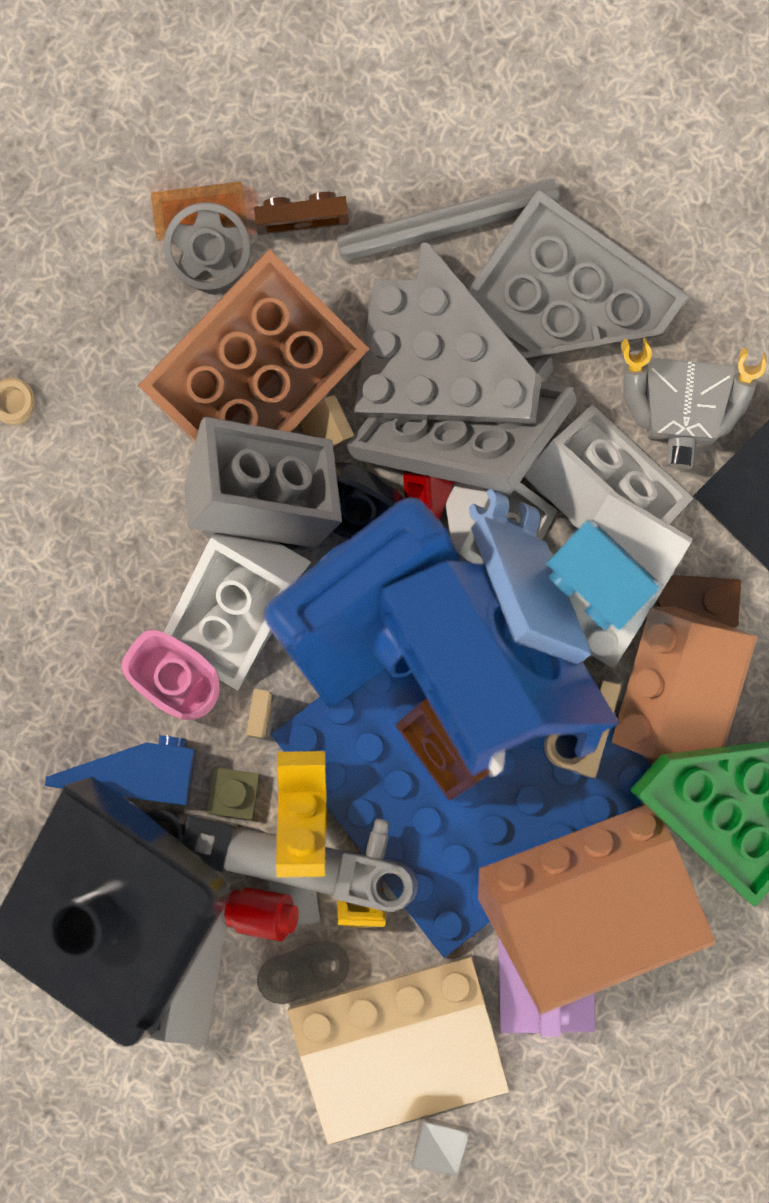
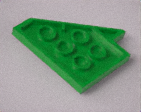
M769 741L661 754L630 791L746 902L756 907L769 892Z

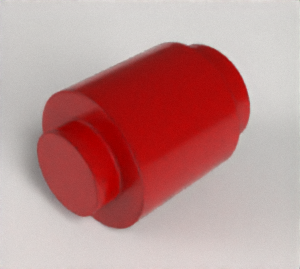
M245 887L241 891L233 890L230 893L224 912L225 924L227 927L234 928L236 933L279 942L283 941L288 933L292 934L295 931L299 918L298 907L294 905L291 895Z

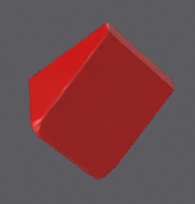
M403 471L405 499L414 498L422 501L439 521L454 481Z

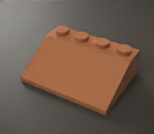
M268 249L137 386L194 445L200 423L204 417L291 432L366 354L369 348Z
M646 805L479 869L478 900L540 1015L713 946L715 943V938L674 839L665 824Z

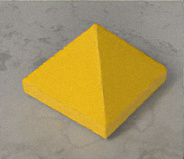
M337 900L338 925L353 928L385 927V911Z

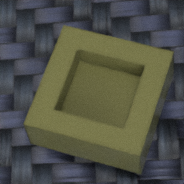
M213 767L206 813L253 820L260 774Z

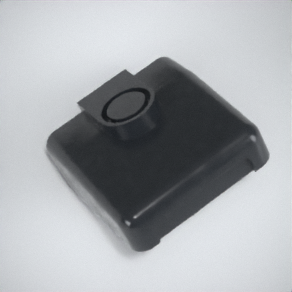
M94 777L73 782L64 786L0 906V960L116 1044L123 1047H131L151 1036L158 1028L230 897V887L226 879L141 809Z

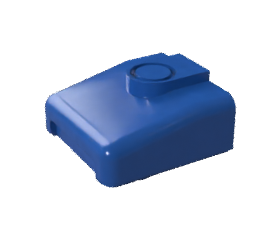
M406 498L399 501L350 540L333 548L312 569L272 598L264 611L265 622L328 708L332 705L335 707L384 668L393 677H403L412 673L378 613L381 590L443 562L462 561L447 530L428 507L418 499Z

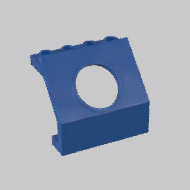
M446 561L381 590L378 613L471 775L489 768L493 755L539 735L575 734L578 742L574 751L578 758H582L596 751L603 731L620 724L583 662L578 665L515 642L507 623L505 635L508 639L512 638L511 645L513 649L521 645L523 646L541 678L528 671L513 657L502 642L494 624V611H502L503 614L504 612L485 564Z

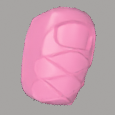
M148 630L142 633L130 646L122 659L121 669L126 680L156 707L176 718L196 720L205 717L214 708L220 696L219 678L213 666L200 653L162 631Z

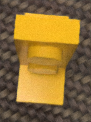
M325 751L277 752L278 816L276 876L325 877L327 829Z

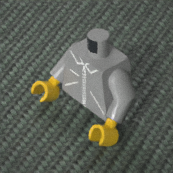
M643 337V350L639 354H630L628 339H624L621 343V351L627 364L624 366L623 397L638 426L647 429L648 439L668 441L666 466L678 469L694 468L696 444L713 445L718 436L728 435L748 410L757 384L756 378L762 376L766 370V354L763 352L761 362L757 366H748L744 363L748 348H743L738 356V369L740 373L735 374L736 366L651 358V347L645 337Z

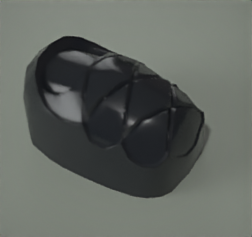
M335 463L342 522L332 532L350 540L404 498L397 489L387 485L377 475L350 463Z

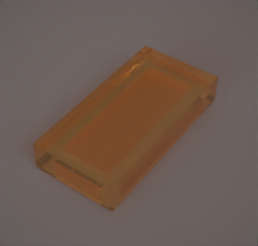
M242 181L151 192L157 241L164 240L166 230L177 213L189 205L200 202H213L228 207L241 218L248 230ZM198 211L186 216L180 221V224L193 225L196 222ZM219 213L223 227H237L231 219Z

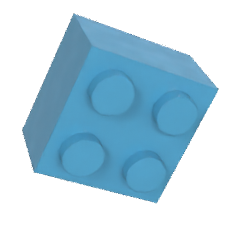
M587 520L546 563L554 570L549 576L551 581L569 597L576 592L590 604L584 611L605 631L611 625L620 631L662 586L656 578L593 520Z

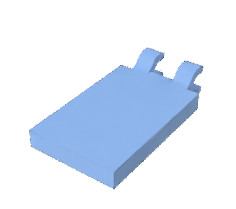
M489 489L487 491L490 499L488 510L474 503L469 507L470 516L476 522L471 527V530L515 642L579 665L592 652L569 596L549 578L554 570L546 563L552 558L547 543L537 539L536 536L540 523L538 510L521 502L518 505L521 512V520L518 524L517 521L506 517L509 510L508 498L500 492Z

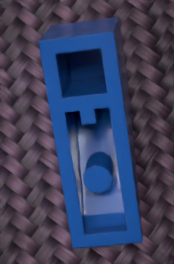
M159 735L158 744L146 742L46 776L44 786L63 789L67 784L94 777L122 797L189 806L197 750L186 748L187 739Z

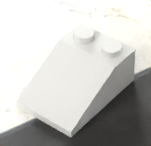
M611 490L593 521L662 584L661 588L620 631L613 625L606 631L601 628L584 611L590 604L577 592L569 597L592 652L591 655L614 669L693 539Z
M215 532L210 538L164 633L180 640L200 653L217 671L219 680L238 691L272 634L264 618L266 605L272 598L304 575L311 561L275 541Z

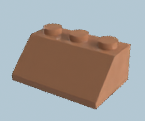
M650 607L618 717L620 724L616 725L611 743L656 760L661 754L725 747L758 636L678 607Z

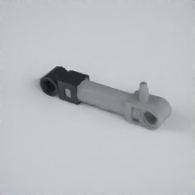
M157 809L146 813L157 823L162 819L168 821L173 827L174 837L218 872L231 871L332 895L333 899L382 911H396L407 906L415 899L418 892V879L411 867L402 862L384 858L390 825L386 820H375L373 830L370 832L366 854L352 850L341 851L326 847L325 877H277V835L243 828L241 824L202 815L186 817L176 809ZM387 873L398 875L404 883V892L399 899H390L382 892L381 881Z

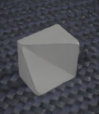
M422 1117L411 1162L412 1168L457 1176L466 1148L469 1128Z

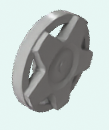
M213 202L195 203L182 209L171 220L164 237V255L173 274L183 283L202 290L218 289L233 282L243 272L250 255V237L244 222L233 210ZM198 211L196 222L193 225L180 224V221L186 216ZM219 213L231 219L237 227H223ZM171 243L183 251V256L178 265L172 254ZM243 247L241 259L234 269L230 255L232 252ZM203 271H208L217 280L200 281L194 278Z

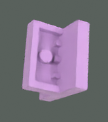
M498 937L500 1033H539L541 1037H561V1032H595L594 994L540 1015Z

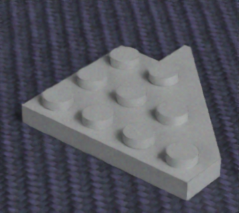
M539 189L468 289L525 359L620 343L624 339L631 341L642 339L643 337L648 338L662 335L689 297Z
M429 243L421 244L416 280H373L364 342L369 350L362 357L354 410L356 414L360 417L536 424L542 378Z
M544 355L528 360L542 378L536 424L368 417L354 435L355 437L349 441L347 448L350 458L354 460L512 494L577 403L575 391L571 387L545 383L554 371L551 356Z

